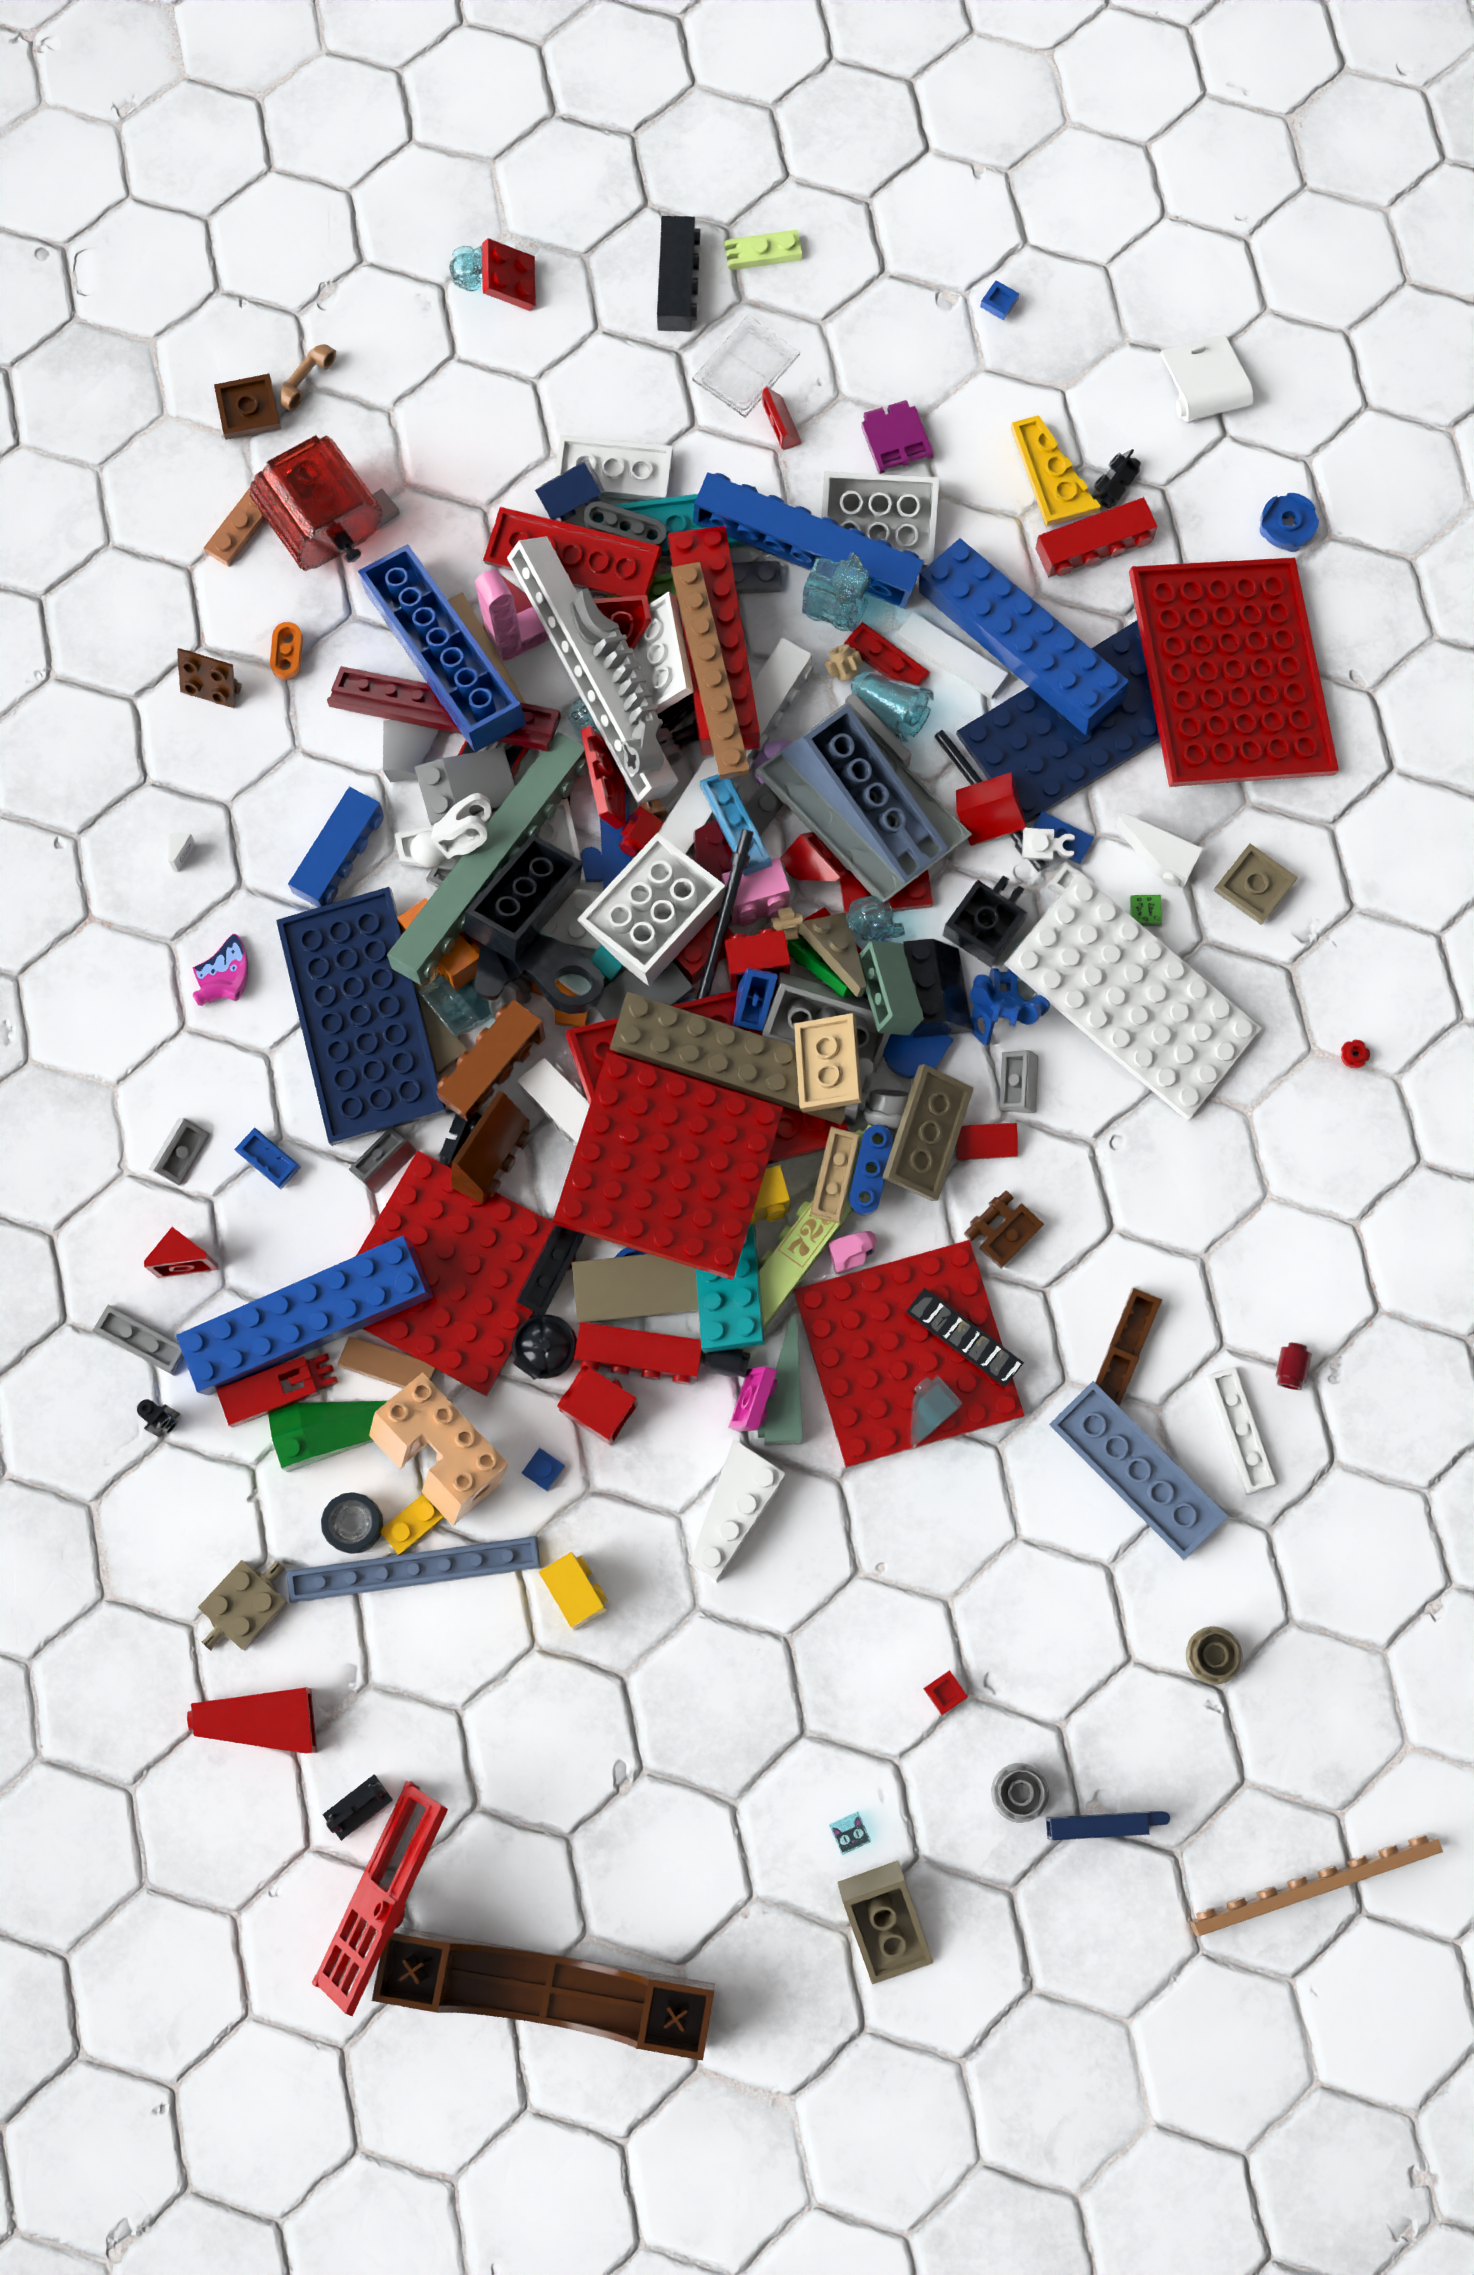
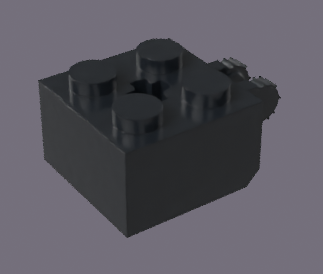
M1005 876L1001 877L993 889L977 880L946 922L942 936L990 968L993 967L1023 925L1028 913L1016 905L1025 890L1021 886L1014 889L1009 899L1000 895L1008 885L1009 878ZM985 921H988L990 923L989 926H984L982 924Z

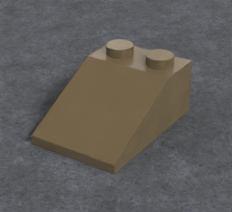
M899 1861L837 1882L872 1985L933 1963Z

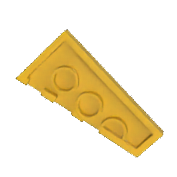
M1037 415L1012 422L1011 431L1045 526L1048 527L1099 513L1101 505L1096 499L1092 498L1088 492V486L1083 479H1079L1072 468V463L1067 456L1064 457L1058 448L1057 441L1040 416Z

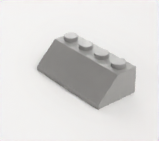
M779 972L762 1036L795 1046L794 1023L853 1013L856 1017L859 1059H869L873 1063V1072L876 1073L890 1034L878 1033L869 999L856 997L855 995L842 997L834 993V989Z

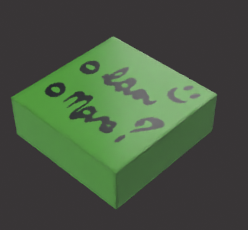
M1131 895L1130 916L1142 926H1161V895Z

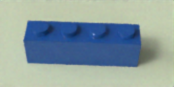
M350 786L348 787L290 879L288 886L294 895L316 907L325 906L327 903L333 902L338 893L337 887L343 878L346 879L353 869V861L358 854L361 855L365 851L373 829L377 830L382 824L384 815L380 802Z

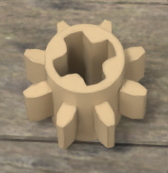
M840 645L830 650V660L824 662L828 674H832L833 677L837 676L839 681L855 677L859 673L857 666L863 664L859 651H855V648L850 649L849 645Z
M792 907L778 909V917L771 918L772 928L777 929V931L784 930L786 943L789 940L799 939L798 935L801 934L798 932V929L803 921L801 912L794 914Z

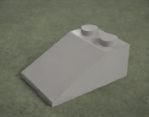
M504 747L446 757L414 766L429 822L433 826L455 804L474 793L486 796L492 803L491 812L497 811L515 788ZM473 805L469 808V812L473 816L484 810L480 805Z

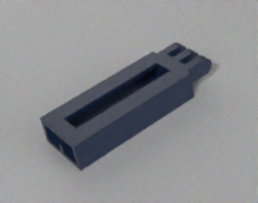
M1163 1811L1047 1817V1839L1053 1841L1150 1835L1149 1826L1167 1825L1170 1822V1815Z

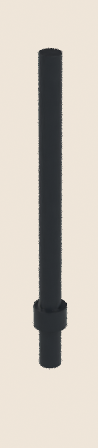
M940 730L937 732L934 738L970 785L982 782V779L945 731ZM1019 831L1010 834V837L1016 843L1014 847L1022 856L1023 833ZM1029 860L1037 872H1040L1047 866L1044 860Z
M742 829L737 850L732 853L730 861L732 868L696 999L709 997L742 874L744 868L748 867L750 860L748 852L754 834L751 830Z

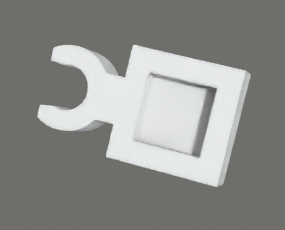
M1024 828L1022 859L1052 861L1053 852H1057L1063 858H1070L1074 855V851L1065 850L1063 842L1074 841L1075 836L1064 834L1060 838H1054V829Z

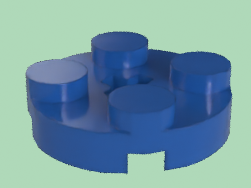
M1287 493L1286 496L1278 497L1277 495L1272 497L1266 503L1260 516L1259 531L1261 536L1266 538L1275 547L1290 552L1298 551L1300 547L1307 545L1312 540L1317 531L1319 518H1317L1315 513L1316 508L1308 498L1298 493ZM1289 516L1293 517L1295 526L1285 525L1282 518L1288 519Z

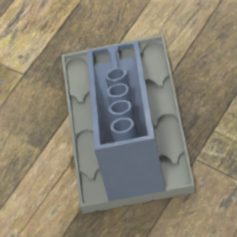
M848 704L839 707L755 770L779 799L790 807L847 870H850L869 893L881 903L886 902L972 835L855 715Z

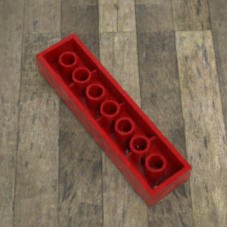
M726 526L668 533L671 567L700 562L744 749H759L760 730ZM678 604L694 690L692 699L701 756L714 755Z

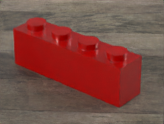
M1143 497L1038 535L1035 549L1048 578L1055 575L1064 576L1079 566L1084 565L1088 567L1097 563L1101 558L1107 556L1116 557L1124 553L1126 549L1135 546L1141 548L1148 545L1154 539L1158 526Z
M580 1322L574 1359L576 1363L581 1364L580 1368L585 1365L598 1371L599 1366L611 1368V1373L618 1375H629L630 1371L642 1373V1378L660 1380V1376L673 1377L672 1382L690 1385L691 1380L698 1381L702 1356L701 1340Z

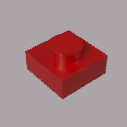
M950 1670L923 1688L941 1716L968 1697Z

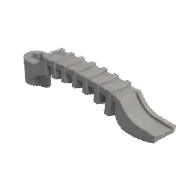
M584 588L570 604L574 624L580 637L585 642L595 645L592 653L594 658L608 655L603 664L604 669H617L614 671L612 681L614 684L623 682L618 690L619 697L628 696L623 709L625 712L632 711L628 718L629 725H637L631 734L633 740L623 741L622 743L625 768L630 774L659 771L663 766L664 756L655 735L663 721L657 716L658 708L656 705H653L651 700L652 693L648 691L645 684L647 680L645 676L642 677L639 670L640 664L635 662L633 657L634 651L632 648L629 649L626 635L621 634L617 623L611 621L600 612L588 588Z

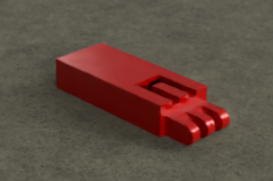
M328 1353L309 1360L302 1356L216 1389L228 1426L234 1428L265 1416L270 1412L320 1395L319 1390L337 1384L336 1376L325 1380L323 1376L334 1372L332 1365L319 1367L320 1364L330 1360ZM288 1379L290 1385L295 1386V1384L303 1381L304 1387L284 1394L281 1382Z

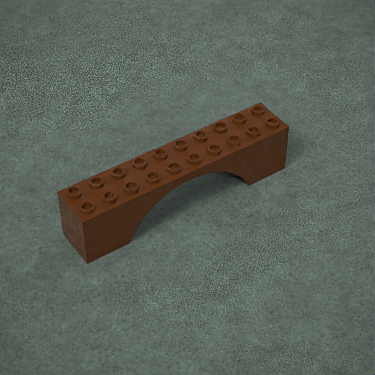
M398 1927L397 1929L395 1928L392 1937H389L380 1956L372 2001L436 2013L477 2014L541 2023L608 2038L636 2049L703 2061L715 1983Z

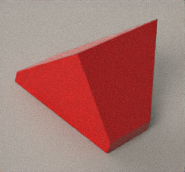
M647 595L593 599L600 612L618 624L621 634H625L627 637L626 642L629 649L632 648L634 651L651 623Z

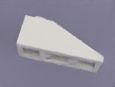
M1121 811L1115 828L1151 871L1161 878L1165 884L1171 887L1179 886L1184 888L1203 848Z

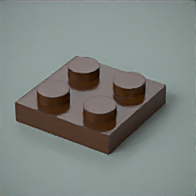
M269 373L214 384L225 440L281 429Z

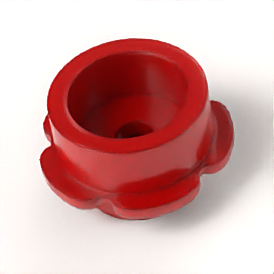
M1361 1040L1347 1041L1341 1047V1059L1350 1068H1361L1370 1059V1050L1365 1047V1043ZM1356 1051L1358 1056H1354L1353 1052Z

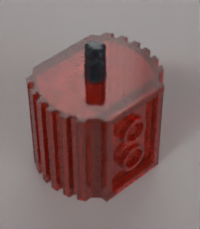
M315 435L267 461L262 471L256 473L255 480L250 485L252 488L249 489L250 498L303 571L317 569L343 553H347L344 559L348 563L356 562L361 557V551L354 549V547L365 542L369 536L376 532V527L380 525V519L383 517V511L333 439L327 435L322 438H318Z

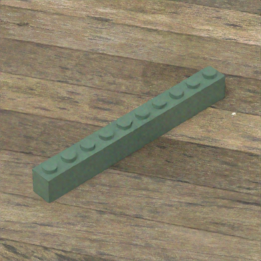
M559 732L555 734L553 741L550 742L549 751H542L486 824L488 827L486 841L472 852L460 858L388 952L387 956L392 969L420 985L423 984L427 977L430 978L434 975L439 961L445 954L447 955L452 951L455 940L462 931L464 932L465 911L532 834L539 835L541 826L546 820H550L554 816L560 801L570 795L573 785L579 776H584L587 772L588 764L584 745Z

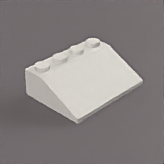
M824 471L822 518H831L838 523V526L848 530L850 528L858 529L865 534V537L872 540H885L892 545V548L899 551L908 550L914 552L919 556V559L924 560L923 565L929 566L934 561L939 477Z
M657 833L577 920L625 968L650 986L721 908L726 886Z

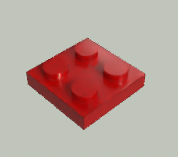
M487 238L482 243L483 294L528 311L536 306L535 256Z

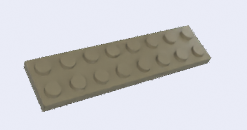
M627 992L610 1050L802 1112L799 1106L795 1046ZM846 1106L804 1113L841 1125L845 1118Z

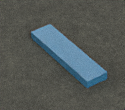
M719 774L701 780L700 787L732 852L737 850L742 829L754 832L748 852L750 860L748 867L744 868V876L772 866V860L731 778L720 780Z

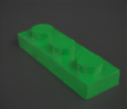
M805 938L788 941L789 955L798 964L810 970L815 978L825 982L839 996L850 997L855 995Z

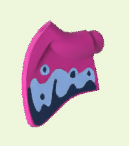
M232 934L211 958L192 967L200 986V990L193 992V998L198 1006H203L207 1002L210 1004L222 998L238 1001L243 994L248 978V959L240 937L237 934Z

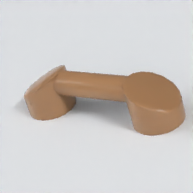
M321 344L308 352L301 365L287 382L283 383L281 404L284 408L293 411L298 407L303 394L297 387L315 365L324 370L328 369L335 360V349L329 345Z

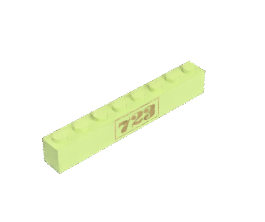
M861 1129L856 1132L861 1135L840 1223L810 1217L813 1200L810 1203L805 1201L796 1213V1216L799 1218L792 1227L787 1225L779 1235L778 1240L781 1243L775 1251L769 1249L759 1263L763 1266L759 1271L764 1330L853 1212L849 1205V1195L864 1134ZM876 1135L872 1138V1141L875 1144L883 1143V1138ZM872 1164L865 1167L866 1171L870 1174L877 1171L876 1166ZM861 1194L859 1196L860 1201L863 1199L865 1194Z

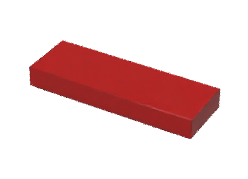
M861 622L844 642V645H849L850 649L855 648V651H859L861 659L911 697L930 676V672L864 622Z

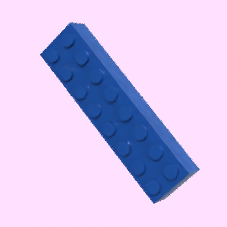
M707 472L694 503L693 523L705 528L726 526L727 537L903 609H905L924 562L914 552L908 550L902 552L892 548V545L885 540L877 539L875 541L867 538L858 529L850 528L848 530L838 526V523L831 518L823 517L821 519L811 515V511L804 507L796 506L794 508L785 504L783 499L775 495L765 496L760 494L753 486L733 483L729 477L721 473L711 474Z
M961 538L954 542L919 574L920 594L1083 734L1087 735L1126 699L1129 686L1128 679Z
M408 544L358 570L365 593L475 753L526 725L521 704Z
M400 1236L179 1333L176 1337L196 1391L209 1396L216 1393L218 1388L273 1368L434 1296L412 1241L405 1236Z

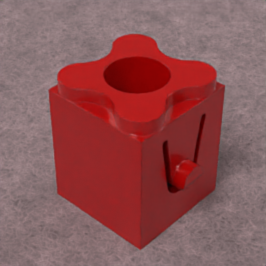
M584 1365L569 1389L560 1399L557 1407L566 1417L611 1446L626 1421L638 1406V1401L635 1396L623 1389L617 1379L610 1381L592 1368Z

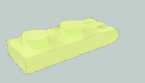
M798 229L728 239L724 242L725 250H727L726 258L729 260L727 262L728 268L730 270L802 260Z

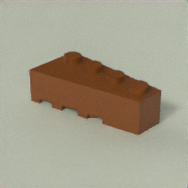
M514 999L508 1006L505 1004L498 1010L495 1015L496 1021L489 1029L485 1027L476 1038L477 1044L470 1052L466 1050L459 1057L456 1063L458 1067L451 1075L446 1074L437 1085L438 1091L436 1093L439 1100L467 1122L493 1095L495 1091L493 1088L494 1084L501 1085L511 1076L514 1068L513 1064L516 1061L523 1063L530 1056L529 1051L533 1043L535 1042L540 1045L546 1038L542 1020Z

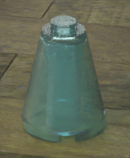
M867 671L861 675H856L850 686L852 693L856 694L899 741L903 743L908 742L907 736L915 737L922 729L931 712V708L927 707L929 699L934 700L933 691L927 687Z

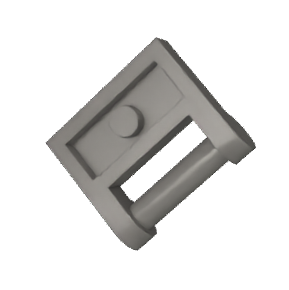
M867 1058L859 1059L861 1091H865L871 1084L870 1075L873 1072V1063ZM862 1092V1103L846 1105L844 1112L846 1124L854 1126L856 1117H863L862 1110L864 1111L867 1092Z

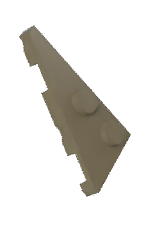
M845 912L802 921L798 932L855 996L861 997L867 986L849 915Z

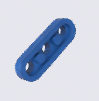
M882 1125L869 1127L863 1134L849 1195V1205L853 1212L861 1216L873 1214L880 1203L885 1180L882 1177L893 1144V1136L890 1130ZM879 1135L883 1138V1143L875 1144L872 1138ZM872 1164L876 1166L877 1171L873 1174L868 1173L865 1169L867 1165ZM861 1194H868L871 1200L868 1203H863L859 1200V1196Z

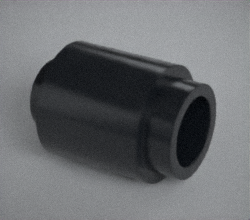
M744 1348L707 1352L704 1364L709 1365L708 1372L736 1379L737 1376L745 1378L751 1353L743 1352Z

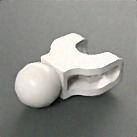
M474 793L455 804L440 821L434 824L433 831L421 832L413 839L410 847L414 861L422 867L434 868L440 866L446 858L450 859L458 854H468L481 846L487 839L488 827L485 822L491 816V801L483 794ZM473 805H480L484 808L482 812L474 816L469 812V808ZM479 831L480 834L474 836L475 832Z

